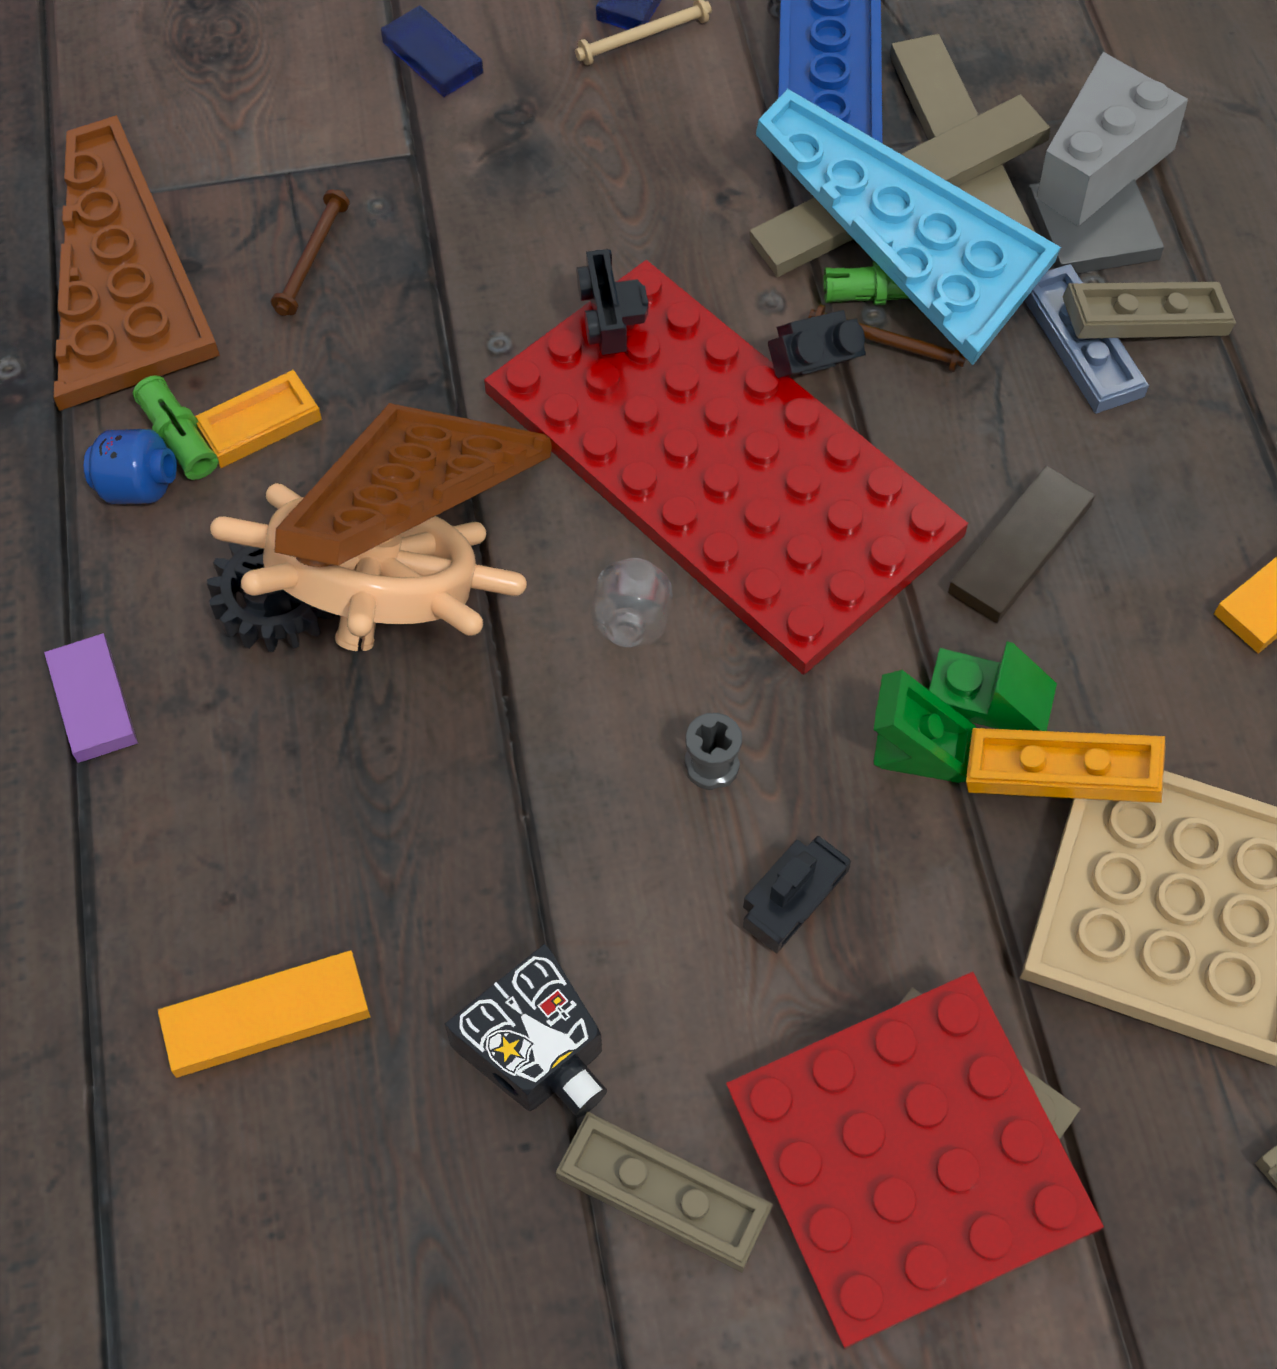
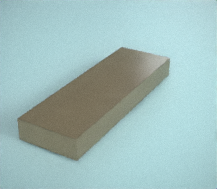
M1220 282L1069 283L1062 296L1077 339L1228 336L1236 324Z
M588 1111L556 1171L557 1179L740 1272H743L773 1207L772 1203Z

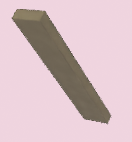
M939 34L891 43L889 57L928 140L978 116ZM1002 164L958 186V188L1034 231Z
M1020 94L901 155L958 187L1047 142L1051 127ZM815 197L750 229L751 244L777 278L853 240L848 232Z

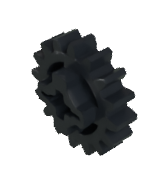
M229 543L232 558L230 560L215 558L213 562L218 576L207 579V586L212 597L209 603L216 620L220 619L223 630L228 637L237 633L240 634L242 643L246 648L250 649L257 642L258 638L264 639L268 652H274L278 645V640L287 638L288 643L293 648L299 647L300 640L299 633L306 631L317 637L321 634L317 619L319 617L333 619L336 615L311 606L295 598L285 590L256 596L245 593L241 587V579L248 571L265 568L263 563L264 549L250 546L243 547L240 544ZM237 592L242 593L246 601L245 609L236 602Z

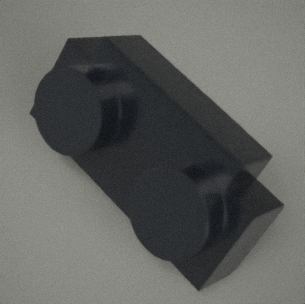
M611 250L587 251L586 266L576 267L580 300H590L592 310L585 311L589 345L599 344L602 355L625 352L627 350L626 325L645 323L648 316V298L645 285L643 286L638 279L615 282L612 271Z
M844 310L778 326L776 328L779 337L768 341L774 371L778 378L796 373L803 375L835 367L836 363L866 355L864 331L857 318L846 320Z
M816 836L808 846L796 839L744 898L743 908L749 913L744 917L743 928L777 954L849 872L851 860L820 836Z

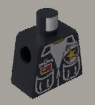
M545 944L445 1023L452 1048L528 1111L536 1109L556 1093L571 1112L579 1118L585 1115L587 1111L592 1110L607 1093L605 1086L587 1067L602 1052L601 1033L553 953Z

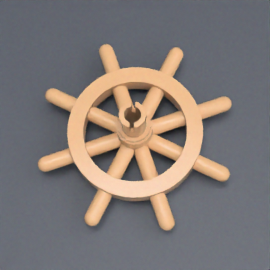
M275 483L269 486L266 491L267 501L278 509L271 517L268 525L225 516L214 519L210 525L211 534L217 540L264 549L263 563L265 568L248 571L241 579V587L245 593L256 596L285 590L295 598L311 606L340 615L335 641L339 646L351 651H358L359 637L362 638L361 649L363 651L372 649L375 641L376 623L415 624L443 619L465 635H476L482 630L483 619L479 613L465 605L471 588L519 596L527 587L525 577L518 572L476 564L475 554L471 546L480 544L486 537V529L479 522L452 526L438 516H434L339 566L329 565L325 567L307 566L300 563L296 557L274 553L276 528L304 498L283 484Z

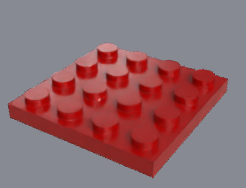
M973 971L726 1083L844 1349L1104 1228Z

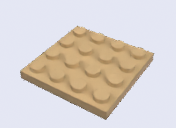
M1165 770L1162 803L1073 798L1020 979L1277 1067V806Z

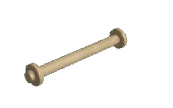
M694 0L692 7L589 44L585 39L579 40L578 48L575 49V55L578 61H583L585 65H590L593 63V56L694 19H698L701 23L708 22L709 14L712 13L711 5L708 1Z

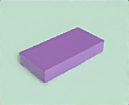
M104 633L44 652L71 751L77 763L138 743L109 643Z

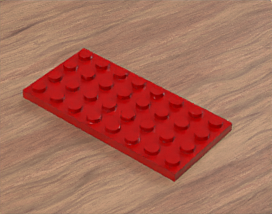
M645 260L616 281L638 279L643 286L645 285L648 298V316L645 323L626 325L627 350L625 352L602 355L599 344L589 345L585 325V311L592 310L591 301H589L485 378V392L528 431L548 436L551 441L552 452L801 674L805 675L960 541L966 534L968 522L791 377L784 376L778 378L775 374L773 363L648 260Z

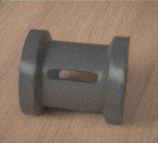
M706 713L696 717L689 724L686 732L687 753L684 763L688 771L689 780L700 788L713 790L718 787H726L737 777L740 767L737 756L742 747V732L738 724L729 716L721 713Z

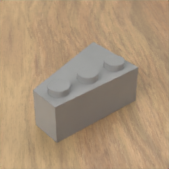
M1103 52L1046 150L1037 198L1075 225H1081L1133 179L1136 181L1175 150L1188 99L1169 89L1163 83L1151 79Z

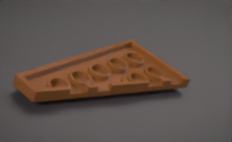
M117 115L68 130L66 132L64 173L67 195L66 205L63 206L62 213L65 236L64 244H61L58 312L61 317L60 339L56 340L55 355L58 361V381H54L53 395L59 411L136 385L146 377L162 376L220 356L216 341Z
M389 403L276 528L274 553L296 557L300 563L307 566H339L550 458L552 451L550 438L541 433Z

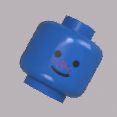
M150 429L106 430L95 439L93 445L87 449L84 457V474L88 485L97 492L100 498L109 504L155 503L164 496L169 483L174 481L177 473V462L173 451L167 448L161 436Z

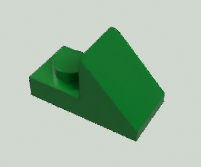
M1006 641L1000 662L940 648L929 690L972 723L995 729L1047 731L1057 683L1014 643Z
M899 670L884 674L881 679L873 729L878 733L874 765L890 771L957 783L966 782L972 729L977 726L905 671Z

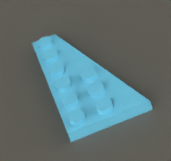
M789 89L758 120L756 136L972 365H974L1056 261L1061 249L1060 246Z

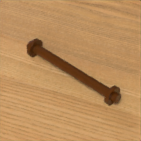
M330 189L325 192L323 201L326 208L283 293H275L271 299V305L275 312L281 316L294 315L296 313L298 303L295 301V298L338 212L347 211L350 205L349 199L341 190Z
M819 304L817 310L811 309L808 318L828 314L825 313L826 305ZM859 323L864 331L865 339L950 363L949 371L955 372L957 366L963 367L966 358L956 347L955 350Z

